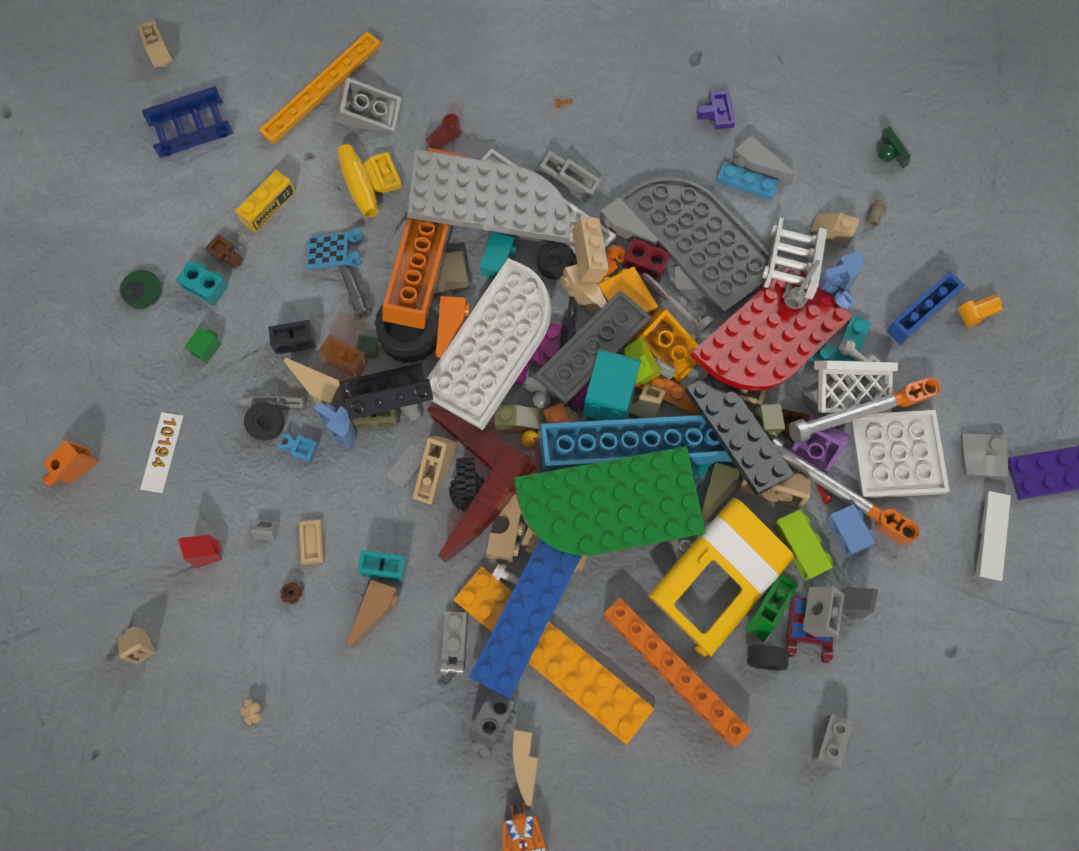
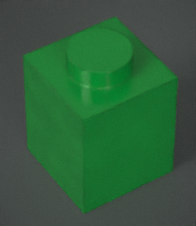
M199 327L184 347L191 355L207 364L221 346V343L217 339L218 335L215 332Z

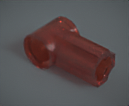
M455 114L444 116L442 124L426 139V143L430 148L441 150L452 139L460 137L462 129L458 116Z

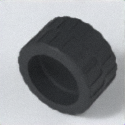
M383 304L380 306L376 314L375 330L380 344L388 356L402 363H415L416 361L424 360L433 353L437 346L438 319L432 305H430L425 332L419 338L409 342L397 341L390 337L389 331L393 323L383 321Z

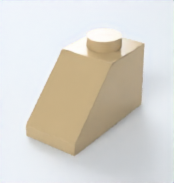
M841 212L817 215L810 234L816 235L819 228L827 229L826 240L848 247L860 219Z
M131 627L123 632L124 635L117 638L119 656L122 660L138 664L156 653L146 631L140 627Z

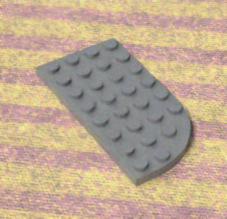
M415 149L407 218L562 243L569 242L570 214L568 206L555 186L542 176L522 167Z

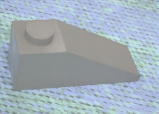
M752 135L735 149L732 160L736 166L779 180V182L787 185L792 182L795 172Z
M620 197L601 210V225L616 234V236L631 242L633 238L644 240L649 245L657 248V237Z

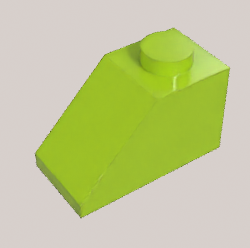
M640 337L624 348L625 356L641 360L636 384H647L663 374L643 337Z

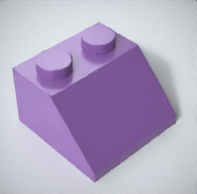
M811 415L807 422L818 418ZM832 427L811 434L810 439L807 441L795 443L791 452L828 474L845 447L849 435Z

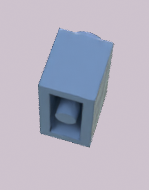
M854 504L831 514L826 519L846 558L864 551L875 544L873 532L870 528L866 527L863 522L862 512L856 509Z

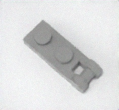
M445 611L441 675H448V673L464 675L467 612ZM449 658H457V664H449Z

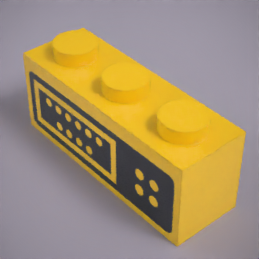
M276 169L235 210L240 221L256 233L295 193L291 180Z

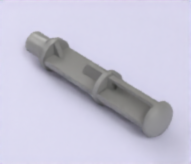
M251 395L240 398L241 406L251 407L254 404L265 402L274 404L278 408L303 409L305 407V398L303 396L267 397Z

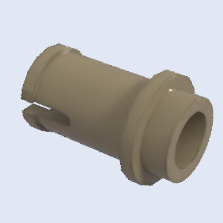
M878 199L871 203V211L866 221L868 225L873 227L879 226L882 214L887 208L886 203Z

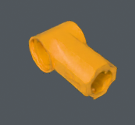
M995 295L976 302L974 300L968 301L957 308L966 327L974 326L984 318L1003 310L1001 299Z

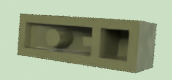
M499 405L495 411L496 433H524L528 430L538 433L541 424H548L543 409L520 405Z
M715 462L701 509L704 525L732 496L735 489L739 490L742 477H739L740 472L738 469Z

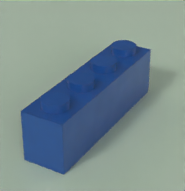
M949 271L898 316L886 332L902 345L952 301L965 284Z

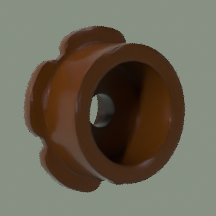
M295 582L285 584L280 591L281 599L285 603L294 604L302 596V589Z

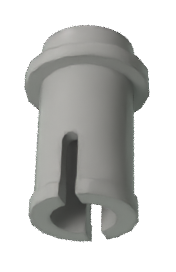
M659 357L654 358L663 373L661 375L670 380L675 373L676 367L660 361Z

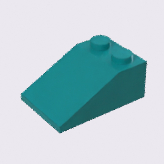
M599 349L585 399L583 415L601 421L628 419L641 360Z

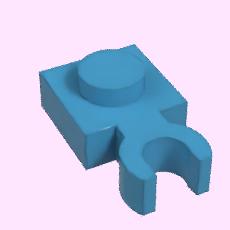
M282 434V437L288 440V443L286 445L278 444V447L282 451L291 450L290 455L292 457L311 463L319 443L300 435L297 436L296 440H293L289 434Z

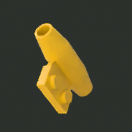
M350 144L341 145L337 149L341 173L353 201L365 218L377 215L379 210L375 192L387 193L402 188V183L389 153L386 152L369 157L363 164Z

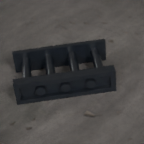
M421 363L339 382L349 420L434 400L430 380L425 379Z

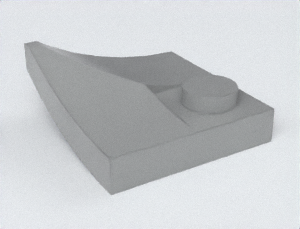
M961 435V451L965 475L988 478L1009 477L1007 435Z

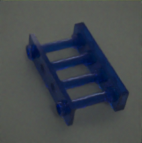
M216 86L142 110L149 127H155L160 143L154 144L153 147L159 158L169 157L172 154L234 134L229 121H223L217 105L223 103ZM210 107L215 124L204 128L199 111ZM192 114L197 130L186 134L180 117ZM173 120L178 137L167 140L162 123Z

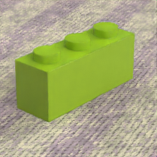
M799 509L777 520L774 527L784 545L794 554L795 558L793 561L806 583L829 572L833 568V561L830 555L824 552L821 547L822 542L819 535L812 531L810 519Z

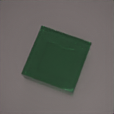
M359 335L355 352L356 357L376 359L380 343L379 338Z

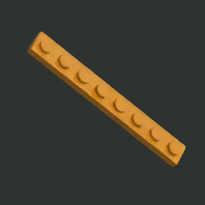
M366 31L259 129L260 134L275 145L381 47L380 41Z

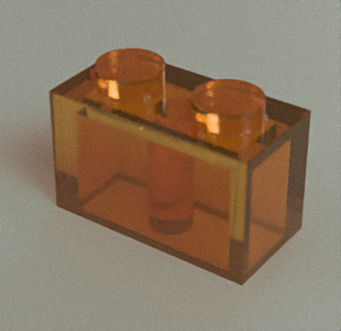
M328 335L318 350L324 362L355 378L360 376L368 363L364 352L331 335Z

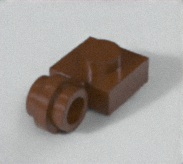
M219 234L205 247V250L220 262L228 257L226 261L233 268L239 267L242 264V256L236 251L231 253L235 249L233 244Z

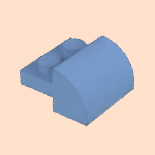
M857 251L842 256L836 267L825 270L818 285L821 291L824 290L827 294L834 293L837 290L842 292L849 291L863 266L861 252Z
M318 401L313 409L321 422L326 424V428L335 441L351 450L356 442L357 432L352 420H349L347 411L342 406L336 410L330 404L326 403L323 405Z

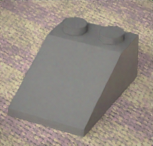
M347 77L340 88L333 121L351 128L394 133L402 98Z

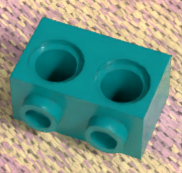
M190 260L175 279L182 289L214 306L228 288L223 275L216 271L212 273L199 262L195 264Z
M361 550L357 572L361 577L404 583L408 561L405 556Z

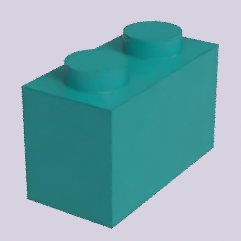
M491 231L479 266L481 276L494 279L508 258L511 259V257L515 258L517 253L515 237Z

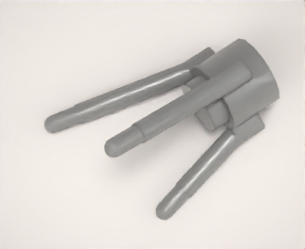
M820 260L815 261L800 287L791 289L792 283L787 282L786 290L782 297L785 299L788 307L792 309L803 308L804 304L809 300V298H805L804 289L817 269ZM790 270L789 274L793 275L794 271Z

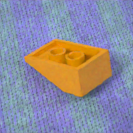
M667 309L656 310L652 314L650 321L631 339L633 343L640 337H643L654 358L659 357L660 361L676 367L672 379L677 383H680L697 364L690 354L699 345Z

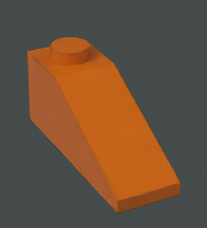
M440 296L436 359L438 361L465 323L466 316L470 315V304H467L464 297Z

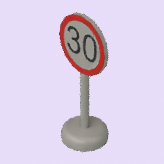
M646 273L641 275L655 293L673 304L695 325L690 332V336L694 340H697L714 322L710 316H706L698 322L672 296H669L652 277Z

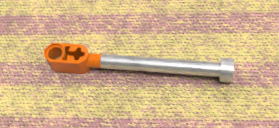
M928 377L910 383L894 394L809 422L803 419L791 422L789 425L790 436L795 443H801L809 440L811 434L898 405L909 407L924 402L939 393L940 384L936 379Z
M778 437L774 438L772 443L789 466L848 504H854L856 509H859L862 513L875 520L876 528L901 545H908L918 538L920 529L916 523L893 509L883 511L783 446L784 441ZM903 529H907L910 532L911 538L903 534Z

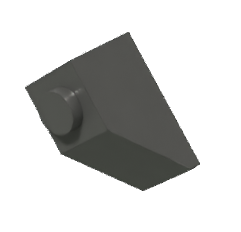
M845 587L841 590L845 594L843 614L863 619L874 612L878 595L877 589Z

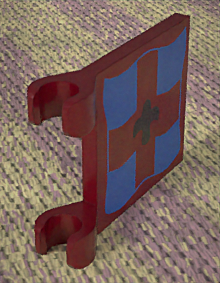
M792 596L786 649L789 650V657L796 655L797 642L823 646L821 661L830 663L833 660V637H814L804 631L803 619L806 613L807 598Z

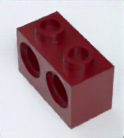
M633 238L624 256L623 268L630 269L634 267L638 274L646 273L654 280L660 282L669 263L671 253L667 252L664 248L651 246L644 240ZM640 253L642 256L637 257L634 254ZM657 260L660 264H654L652 261Z

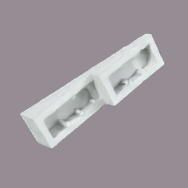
M987 491L980 528L982 538L975 570V576L995 581H1002L1011 495Z

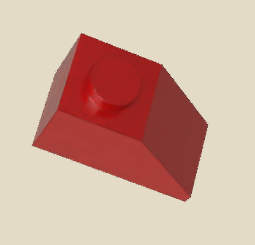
M211 535L182 537L178 539L183 559L195 568L221 560L220 552H223L221 543Z

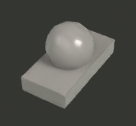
M528 377L526 391L534 393L532 403L535 408L545 410L552 405V402L562 403L537 379Z

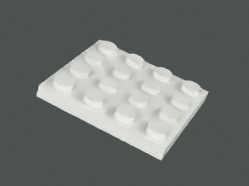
M936 410L874 413L850 421L860 493L863 498L934 495L950 492Z

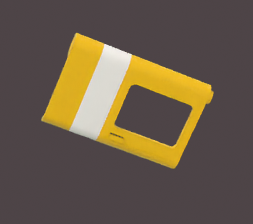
M732 498L705 529V534H701L650 592L648 597L694 641L696 645L694 649L702 657H706V655L712 657L795 556L745 504L736 498ZM714 560L740 586L741 591L711 627L702 634L676 609L675 602L705 567Z

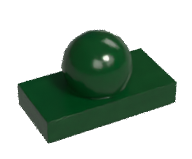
M886 127L883 129L881 137L884 143L879 147L877 153L879 159L889 162L896 158L901 167L904 168L909 165L911 155L891 127Z

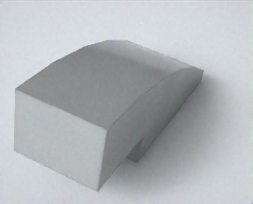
M550 150L536 170V172L553 182L588 196L593 195L601 179L569 158L565 161Z

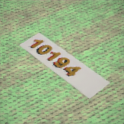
M161 412L140 490L163 493L183 415Z

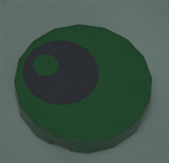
M148 270L131 272L123 279L120 286L121 298L128 306L135 309L148 308L147 306L155 304L162 293V285L159 279Z

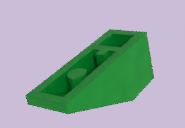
M781 573L771 585L745 630L765 642L776 627L799 584Z

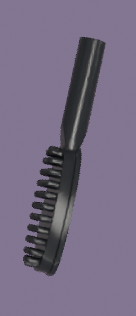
M569 296L568 317L563 319L565 322H562L563 327L561 329L563 330L561 332L563 333L560 334L562 335L560 337L562 339L560 340V345L563 346L576 334L575 314L577 300L573 296Z

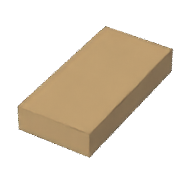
M320 519L300 521L301 565L324 563L322 521Z

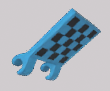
M354 228L345 233L309 237L307 269L340 265L360 266L362 260L359 258V252H352L348 255L347 253L348 241L362 242L361 230Z

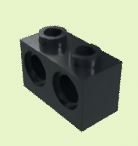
M310 320L268 326L270 346L276 355L317 348L315 330Z

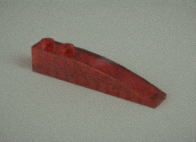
M431 406L427 409L429 416L515 492L514 478L537 474L536 466L530 461L528 463L521 458L522 454L517 449H510L487 431L481 430L451 413Z
M508 445L437 555L441 560L447 562L465 549L499 516L512 497L516 495L514 478L527 476L532 473L534 462L530 456Z

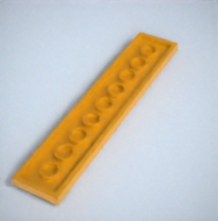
M481 566L453 601L492 633L513 591L502 582L495 580L496 577L492 576L491 573ZM548 622L528 664L627 745L655 708L553 624Z

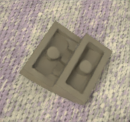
M463 251L444 253L433 298L448 292L453 295L470 289Z

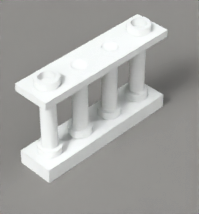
M779 218L778 224L773 225L770 234L773 237L768 266H765L762 278H765L764 287L768 288L771 278L801 285L805 279L804 277L774 270L775 264L804 271L805 274H808L815 261L820 260L817 269L805 287V298L813 299L819 285L827 229L819 228L816 235L809 236L782 229L784 218ZM780 237L807 243L813 248L808 250L779 242ZM777 251L806 257L810 262L806 264L777 256Z

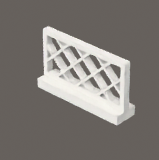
M814 361V370H819L818 413H836L845 410L846 407L842 404V401L846 396L852 401L848 407L851 408L860 405L859 402L864 396L870 402L881 398V396L891 395L893 371H898V363ZM826 374H830L835 380L830 387L826 384ZM846 375L852 380L848 387L842 382ZM864 375L870 381L865 388L860 383ZM882 375H885V385L881 388L877 381ZM838 385L844 391L839 398L833 392ZM855 386L861 391L856 398L850 392ZM872 386L878 391L874 398L868 393ZM828 396L834 401L830 408H826V398ZM892 408L877 413H890Z

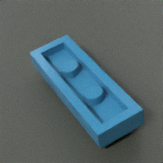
M723 162L716 182L771 201L779 184V180L727 162Z

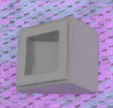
M675 266L673 272L676 290L696 288L680 267Z

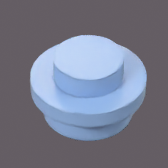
M848 291L836 293L835 302L839 307L848 310L853 305L850 293Z

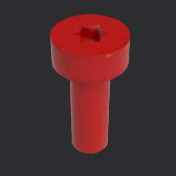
M821 485L817 487V490L823 497V503L825 505L830 503L833 498L826 494Z

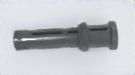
M338 266L349 293V304L354 309V318L356 320L368 318L372 312L366 304V295L359 288L352 266Z

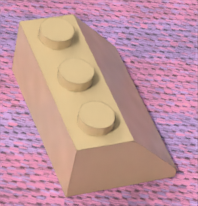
M794 473L793 477L756 496L742 476L738 492L801 509L810 497L811 480L806 479L804 475Z

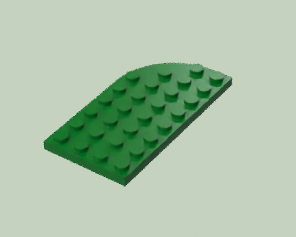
M687 446L514 478L519 508L527 525L541 541L562 553L576 556H592L705 534Z

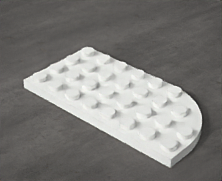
M508 258L441 359L427 377L430 380L434 399L430 400L431 402L481 430L485 428L540 345L549 327L551 299L546 286L533 270Z

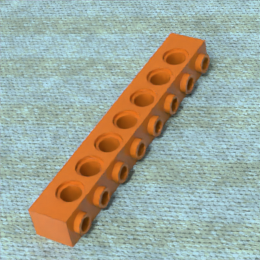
M621 598L604 612L603 618L731 748L737 747L752 731Z

